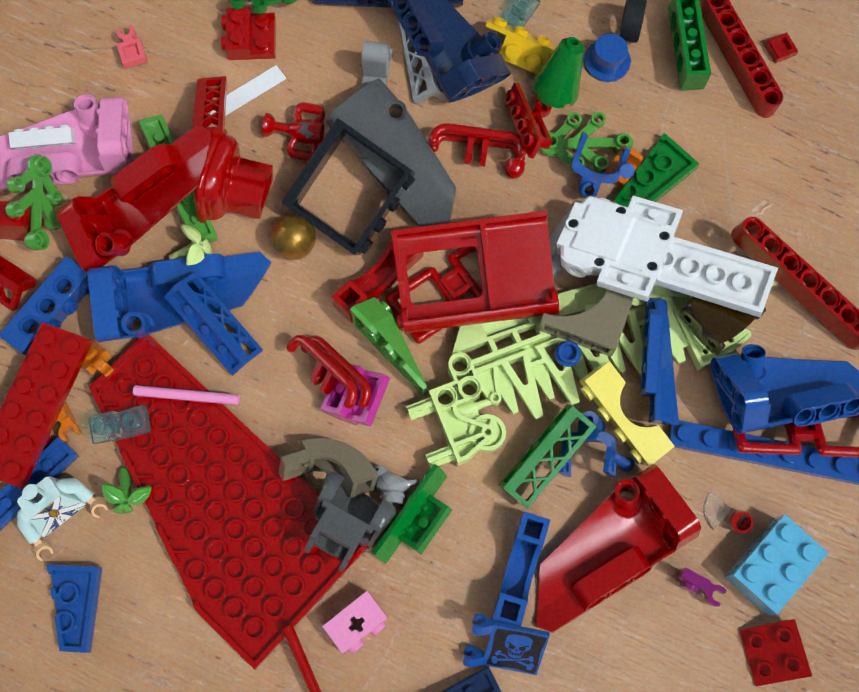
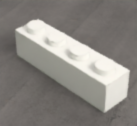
M60 125V128L46 126L41 130L39 128H29V131L15 129L14 132L8 133L10 148L15 150L77 144L75 129L69 127V125Z

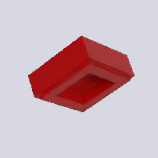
M787 32L766 40L764 44L775 64L796 56L798 53V49Z

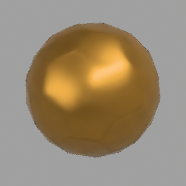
M297 215L281 218L275 223L271 231V243L276 253L289 260H298L306 257L315 245L316 234L313 226L306 219Z

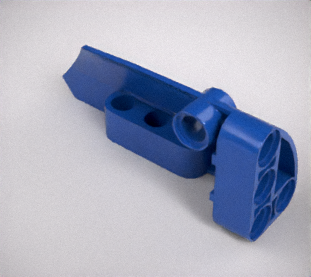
M259 251L225 257L221 254H206L201 262L194 265H187L185 257L153 262L149 264V267L122 270L116 265L88 269V284L95 338L98 343L132 337L141 339L148 334L186 324L184 319L164 296L176 283L194 272L198 273L228 310L242 307L252 295L272 262ZM193 282L188 284L194 292L200 293ZM207 303L208 309L211 312L217 313L216 308L212 304ZM137 319H141L140 329L132 331V323Z

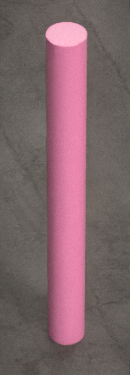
M135 385L133 388L134 396L231 405L240 404V395L138 385Z

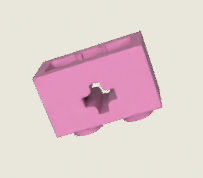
M366 591L322 627L342 654L349 651L352 655L364 645L363 638L370 633L374 637L387 627L384 622L388 617L370 593ZM354 617L358 620L363 618L365 621L362 623L363 630L361 632L359 630L352 631L350 628L353 626L352 619Z

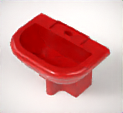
M224 129V135L212 136L205 171L199 186L194 190L196 215L200 223H204L207 220H218L226 212L260 219L273 182V165L241 158L237 140L233 136L228 135L226 129Z

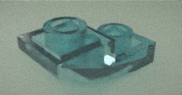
M511 0L501 18L507 20V25L512 27H524L540 5V0ZM495 31V32H497L498 34L502 35L503 37H506L505 34H502V33H500V32H498V31Z
M143 405L120 412L109 411L89 417L93 444L126 439L151 432L148 410Z

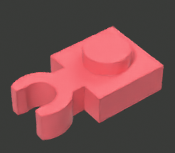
M129 25L130 32L127 35H123L120 28L116 29L117 36L121 43L117 44L125 69L148 62L140 37L137 38L132 25Z

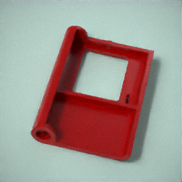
M547 210L391 230L402 313L397 314L399 329H404L406 334L543 316L544 313L549 315L559 314V299L557 290L554 287ZM469 246L477 248L482 286L481 296L414 305L411 302L406 266L407 255Z

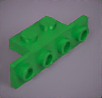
M434 464L424 474L422 482L409 495L405 506L393 518L385 534L376 542L372 554L385 564L401 542L422 555L451 513L452 509L433 497L447 478V475L439 466Z

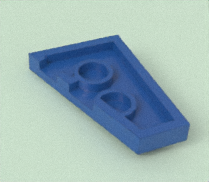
M47 565L48 574H51L53 586L50 589L51 598L55 599L57 613L54 618L59 651L91 653L102 567Z

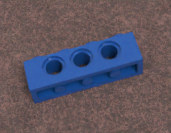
M65 256L1 331L0 338L26 356L42 322L61 328L63 321L68 315L76 311L78 303L83 297L90 294L88 273L79 264ZM72 285L71 289L67 293H63L64 289L67 286ZM55 305L53 311L47 313V309L50 306ZM38 325L36 331L30 333L31 328Z

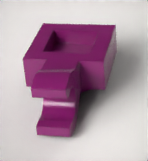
M688 568L679 569L675 577L676 580L682 583L681 587L693 594H696L697 591L702 592L706 602L713 607H719L721 604L713 599V592L718 591L721 594H725L727 591L723 586L711 583L710 580Z

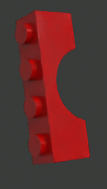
M393 241L387 245L381 258L370 270L357 279H350L331 296L334 307L350 323L353 322L350 312L353 306L373 297L378 299L398 281ZM423 253L406 256L407 271L423 257Z

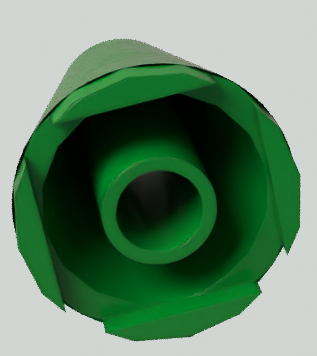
M575 37L562 39L534 78L532 91L533 93L536 91L539 95L538 100L550 107L563 108L564 105L570 104L572 106L577 101L584 55V46L579 39Z

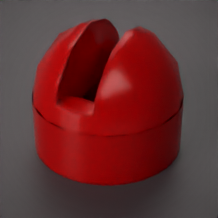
M537 97L533 103L532 111L540 113L542 118L547 117L551 113L552 107L545 104L546 110H542V102Z
M507 159L505 166L506 174L512 179L521 177L526 163L521 159Z
M743 510L733 513L730 519L731 526L738 533H747L754 525L752 516ZM743 514L745 515V517L740 527L736 526V524L739 521L741 515Z

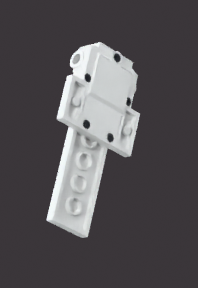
M594 196L586 197L581 203L575 202L557 242V254L560 255L561 265L566 271L576 277H585L586 275L599 276L597 280V286L648 302L654 285H658L760 318L778 270L777 267L674 237L683 210L636 196L632 197L628 207Z

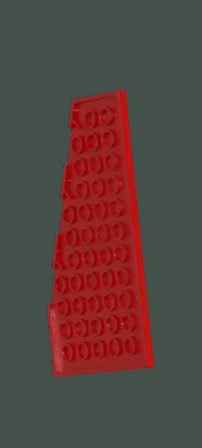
M148 334L146 337L138 339L111 365L114 371L107 378L101 374L89 386V389L112 432L136 487L151 486V493L144 502L155 522V527L187 589L195 611L256 670L286 638L282 628L293 624L295 628L369 546L365 545L363 547L358 544L343 572L338 570L342 561L314 545L309 553L305 552L304 549L310 535L318 524L312 511L319 494L300 476L283 481L279 474L281 458L223 404L134 396L133 388L135 385L210 392Z

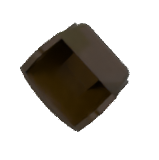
M696 297L688 300L686 305L679 310L680 317L691 328L697 339L711 353L716 355L725 348L724 342L741 333L754 319L758 320L760 318ZM765 307L763 309L762 315L766 312Z

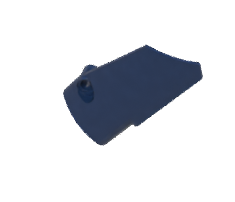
M388 0L418 55L425 57L449 103L475 95L511 75V71L502 54H495L501 48V42L497 35L487 31L481 36L448 0Z

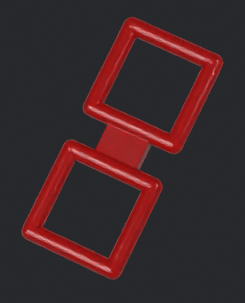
M476 247L458 248L449 254L447 260L453 267V270L443 277L434 267H429L409 280L410 292L431 279L447 301L458 300V298L471 291L474 297L481 296L482 289L460 261L461 258L475 250ZM399 287L385 297L387 304L396 316L402 313L401 304L398 302L400 299ZM442 329L409 334L416 343L420 344Z
M794 422L784 424L789 444L747 442L745 433L738 434L733 428L737 450L741 453L799 455L802 452L800 441L815 442L818 454L821 456L859 458V447L828 446L821 423L803 427L796 426Z

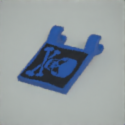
M483 614L474 615L472 633L478 636L490 634L485 653L475 646L468 645L465 647V657L463 660L465 666L476 667L486 665L537 675L550 632L496 622Z

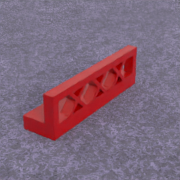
M226 76L197 79L192 128L196 125H201L212 130V136L224 135L227 97ZM214 124L216 127H209V125Z
M0 256V303L14 311L18 309L22 292L35 288L37 279ZM4 286L13 292L11 299L6 297L3 290Z

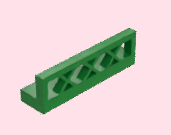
M566 404L499 485L528 509L597 426L574 406ZM578 418L587 428L581 435L571 436L570 425ZM566 431V436L561 437V435ZM576 439V441L571 445V440ZM566 440V453L563 456H553V445L556 441ZM549 451V457H544ZM540 461H549L550 472L546 476L536 477L535 466ZM531 472L532 477L526 478ZM532 481L533 492L525 500L515 490L522 482Z

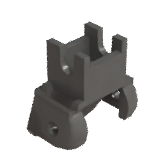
M330 472L326 474L312 511L318 524L310 535L304 551L309 553L314 545L342 561L338 570L343 572L358 544L363 547L365 545L372 546L374 541L391 523L396 514V509L390 502L383 499L382 503L379 504L365 493L350 498L341 484L345 477L338 473Z

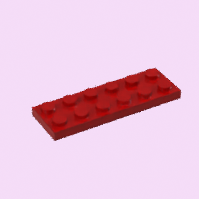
M43 322L41 323L0 409V481L22 489L26 487L93 343L90 339Z

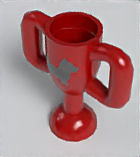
M299 103L294 109V121L290 124L276 122L271 114L266 113L262 124L263 137H269L274 131L288 133L291 137L287 145L288 156L293 159L309 161L324 138V108L317 104ZM301 112L317 114L318 116L314 121L302 120ZM299 141L309 144L311 151L297 150L294 147Z

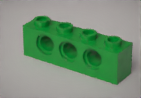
M671 0L668 6L680 90L704 89L711 76V68L700 1Z

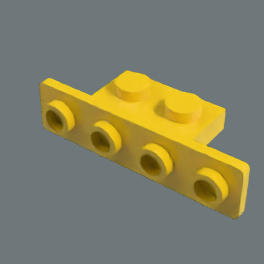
M501 17L489 18L485 26L506 35L499 53L502 54L504 60L538 74L557 45L550 43L551 39L546 36L538 35L536 37L529 34V30L522 26L512 27L507 24V20Z

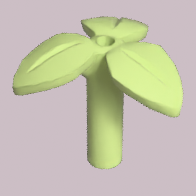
M181 225L180 228L186 237L191 240V243L170 254L169 259L186 257V264L194 265L204 259V253H213L207 238L201 241V234L198 230L189 225Z

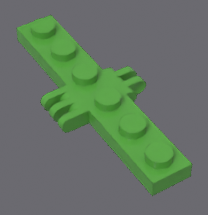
M162 114L138 120V126L149 149L160 144L171 145L174 142ZM192 191L175 207L182 224L192 226L201 234V241L206 238L209 243L217 241L218 236L211 220H207L204 223H200L197 220L194 191Z

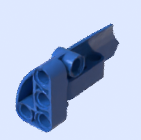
M755 344L744 346L741 356L733 353L711 359V372L720 403L730 424L738 434L793 422L796 426L803 427L859 415V370L848 361L765 357V349Z

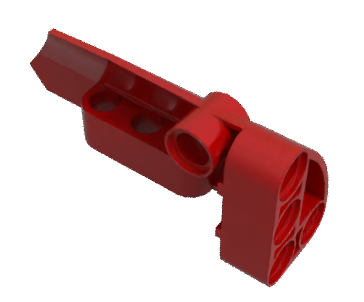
M196 125L171 145L160 144L152 147L114 175L110 180L112 186L96 197L77 196L56 211L57 219L80 267L88 273V269L103 267L117 256L127 255L131 245L199 186L210 152L212 130Z
M651 465L631 479L619 481L615 491L540 564L536 615L537 628L554 633L647 574L654 564L699 536L701 525L698 518L657 465ZM628 491L631 494H633L634 497L631 499H624L620 496V493Z

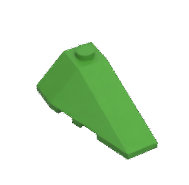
M375 297L353 306L350 309L353 325L424 396L427 393V385L391 314L393 312L387 303L384 301L379 302Z

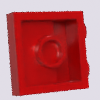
M226 8V15L221 16L222 29L226 30V36H221L222 51H226L228 59H276L275 13L258 14L251 13L250 8Z

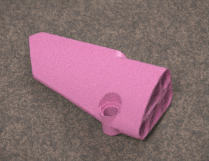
M84 94L75 99V109L22 128L23 131H29V128H39L41 130L46 126L60 128V125H69V127L75 129L77 144L15 150L10 148L9 134L1 135L0 190H7V180L11 177L20 176L28 169V159L35 154L46 156L51 161L52 172L49 176L54 185L76 183L79 177L110 175L120 172L133 162L132 132L125 97L101 98L100 102H97L94 96ZM33 179L25 185V188L32 187Z

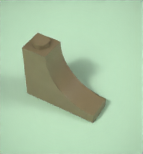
M607 290L605 296L594 307L583 313L572 316H554L544 313L538 330L611 357L620 340L633 297Z

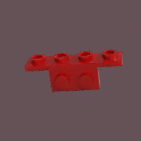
M514 82L511 89L506 93L505 104L528 158L534 159L539 148L549 149L553 141L540 113L531 111L520 84Z

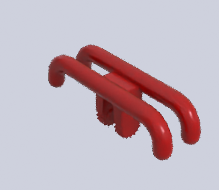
M444 123L436 126L431 131L429 137L430 147L434 152L438 151L439 145L443 141L467 143L465 164L468 165L472 161L474 144L482 145L479 163L482 167L486 165L488 146L510 149L515 153L516 159L525 161V148L519 134L513 132Z
M296 335L291 338L286 347L288 352H295L297 347L301 345L302 352H309L318 360L310 381L314 385H319L322 382L320 391L324 395H329L335 389L338 382H341L347 391L344 406L350 409L357 400V384L361 390L358 405L361 408L368 406L371 399L370 383L325 339L318 335L310 337Z

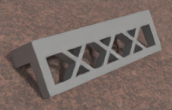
M399 21L414 103L420 104L431 96L441 100L447 99L425 57L418 55L416 51L415 53L412 52V44ZM419 59H421L422 67L419 71V74H417L416 66L419 62ZM425 80L427 90L420 93L421 84Z

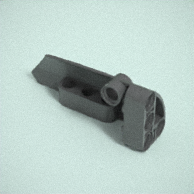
M380 78L358 90L329 114L326 121L330 128L336 119L339 118L416 172L413 176L416 180L408 191L404 190L400 195L399 199H401L399 206L406 213L408 212L420 227L450 223L456 186L407 111L406 105L397 99ZM393 108H398L403 114L399 118H393L389 112ZM346 133L342 142H346L360 157L359 160L390 195L404 173Z

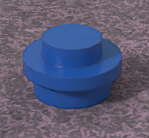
M572 341L561 342L555 349V359L564 367L575 366L581 358L579 346Z

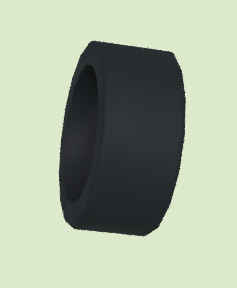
M626 0L619 36L625 41L638 42L647 0Z

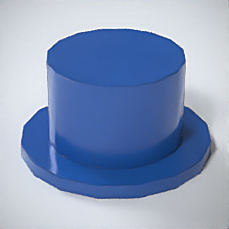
M612 33L599 37L595 43L589 46L584 57L585 69L593 78L603 82H614L623 78L629 71L631 63L626 41L621 36Z

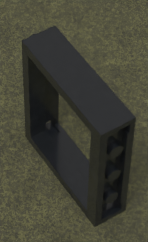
M337 118L282 201V204L306 219L310 224L352 254H365L373 243L371 238L375 232L380 233L386 225L387 220H385V217L389 211L394 212L401 202L399 197L404 190L408 191L414 184L416 179L413 176L416 172ZM346 133L404 173L357 243L300 204Z

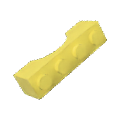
M610 361L603 362L579 381L583 386L581 391L589 401H595L599 407L597 409L598 414L605 422H611L615 428L613 430L614 435L621 443H627L631 449L629 454L637 464L642 463L643 465L651 466L675 447L659 425L650 424L640 427L631 423L625 417L620 406V395L626 382Z

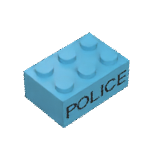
M784 514L771 521L724 577L766 616L777 615L829 552Z

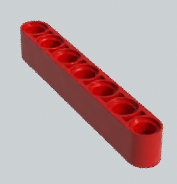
M699 0L702 18L755 112L763 118L773 116L783 101V93L730 0Z
M748 217L733 228L731 237L740 249L754 261L777 267L778 270L774 280L849 348L859 350V309L757 217Z

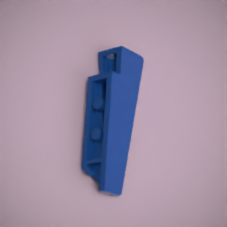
M649 298L648 302L645 303L640 396L650 397L649 423L677 426L679 424L667 302L665 299Z

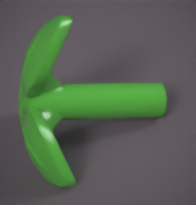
M122 468L119 470V488L112 484L103 483L102 491L108 503L117 504L113 507L114 513L126 514L133 511L130 504L140 505L149 497L151 486L140 487L131 492L130 472L128 468Z

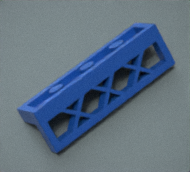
M197 272L176 283L164 296L232 376L263 351ZM193 282L200 293L194 292L188 284ZM207 303L212 304L216 308L217 313L211 312L207 307ZM224 323L229 324L233 328V333L226 330ZM241 343H245L253 352L248 355L241 347Z

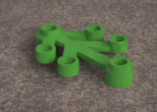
M571 112L567 117L566 123L555 133L548 132L555 144L550 145L549 149H539L546 156H558L569 166L572 172L576 173L571 167L573 156L565 149L576 150L582 131L586 132L589 137L596 129L602 128L606 120L602 112L593 113L590 122L574 138H564L572 129H577L581 124V115L577 112ZM574 118V119H576L578 122H577V123H573V122L570 121V119ZM599 118L602 122L598 123L594 119ZM626 133L618 134L615 138L587 137L581 152L582 157H579V161L584 165L583 158H585L593 165L595 171L605 172L609 165L608 158L597 156L590 149L613 148L614 152L618 154L620 147L623 145L620 140L626 141L627 144L624 145L627 147H632L633 139ZM597 162H603L605 166L601 167Z
M40 154L29 157L28 169L20 176L11 177L7 180L9 191L18 193L24 191L25 185L33 179L32 189L18 201L10 202L6 205L7 215L11 218L23 216L24 211L32 204L31 231L25 236L24 241L25 245L33 251L44 250L49 246V236L41 229L42 210L46 215L44 220L46 228L48 230L60 229L61 225L52 206L61 205L63 202L62 194L57 191L49 176L52 172L51 161L46 156ZM43 185H44L45 189L47 190L46 195H45V193L43 192Z

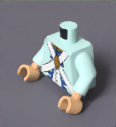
M48 476L38 484H29L23 489L22 496L17 500L21 507L17 512V526L29 544H34L33 550L37 559L44 561L40 551L49 549L53 555V550L48 541L40 539L41 536L45 538L86 506V502L90 505L91 514L96 518H100V512L96 507L102 506L105 510H108L106 500L103 497H93L94 493L76 478L57 479Z

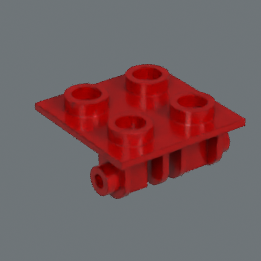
M787 619L740 630L756 687L813 676L795 619Z

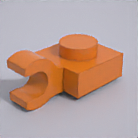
M93 340L83 366L92 375L99 370L106 378L114 371L106 362L112 356L98 342Z
M65 401L57 421L61 423L58 435L61 440L68 443L70 440L67 437V432L70 429H73L77 435H81L82 430L75 423L76 419Z

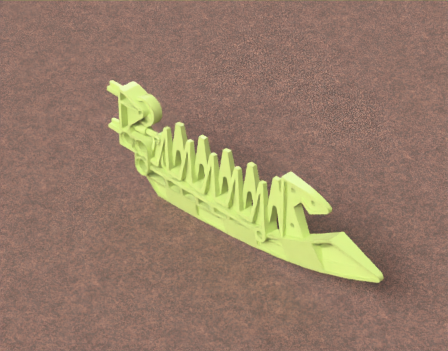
M776 280L773 281L772 287L778 283ZM595 283L558 294L559 314L553 315L572 316L583 313L594 307L605 296L608 289L599 287ZM654 285L650 298L665 299L667 302L672 358L676 364L686 361L683 348H686L697 371L710 365L712 358L732 353L751 337V331L744 329L732 338V343L729 341L724 342L725 348L718 355L711 353L697 339L691 328L679 315V310L693 296ZM633 298L626 319L633 343H630L622 332L617 348L611 357L597 352L598 357H595L590 349L578 345L581 350L579 362L572 367L562 366L563 371L558 370L546 351L556 348L561 342L566 340L538 330L543 316L460 326L453 353L448 362V375L451 382L429 390V398L406 406L411 421L435 412L448 443V446L425 455L430 469L434 464L441 466L454 460L458 467L467 463L478 452L489 453L499 449L506 437L504 423L495 415H479L478 410L490 405L498 406L502 398L513 415L519 413L513 387L534 419L537 420L543 417L537 385L548 401L555 398L549 373L570 405L580 402L573 372L579 380L584 378L588 374L585 361L593 371L600 364L608 362L610 359L619 373L625 372L626 368L621 347L641 376L646 301ZM535 328L536 336L521 340L519 333ZM511 336L514 344L498 350L495 342ZM485 345L488 346L490 351L489 354L473 360L465 354L468 351ZM519 361L523 363L527 385L522 384L511 364ZM461 362L465 364L466 370L456 371L453 368V364ZM467 385L473 386L476 389V393L474 395H466L462 388ZM480 393H482L486 399L477 402ZM449 395L452 398V402L448 405H443L438 401L439 396Z

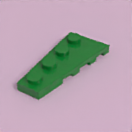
M664 132L657 145L652 148L646 160L638 167L634 176L626 183L613 202L628 207L633 196L657 202L698 168L699 163Z

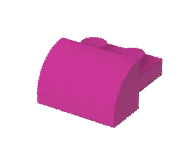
M352 365L370 383L371 399L368 406L361 408L358 405L361 390L356 384L358 390L356 403L352 408H346L344 401L347 391L345 386L338 382L335 389L325 396L320 410L344 422L371 427L390 378L385 374L367 371L360 366Z

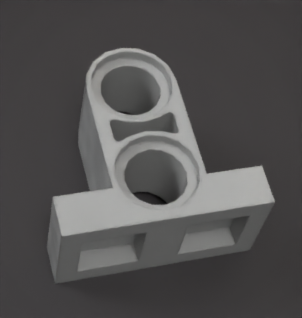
M364 41L361 88L378 78L387 86L393 55L389 44Z

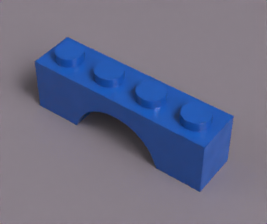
M525 511L522 513L491 620L521 626L528 603L533 574L545 542L550 519Z

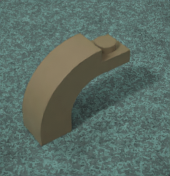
M326 438L301 441L300 451L290 452L281 457L279 474L283 481L309 472L338 473L345 477L342 485L350 498L373 491L378 476L370 461L356 448L344 442Z

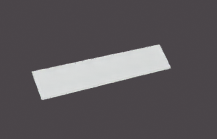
M277 65L227 94L225 116L284 81L286 77Z

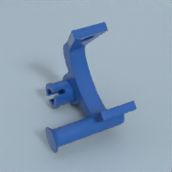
M582 131L571 161V167L576 173L582 175L578 189L583 197H595L602 182L613 184L618 181L620 175L623 178L633 176L635 169L632 164L626 161L631 151L629 147H623L615 171L610 173L594 171L579 161L588 134ZM592 185L591 191H585L587 186Z
M592 411L584 412L583 415L597 427L583 443L599 442L607 446L603 472L610 477H616V464L620 466L623 472L632 471L634 468L633 459L625 458L616 451V439L609 433L604 432L605 423L600 416ZM579 420L578 432H572L571 436L581 435L587 426ZM576 439L571 440V445L576 441ZM562 440L561 456L567 451L566 440ZM571 458L558 472L565 477H571Z

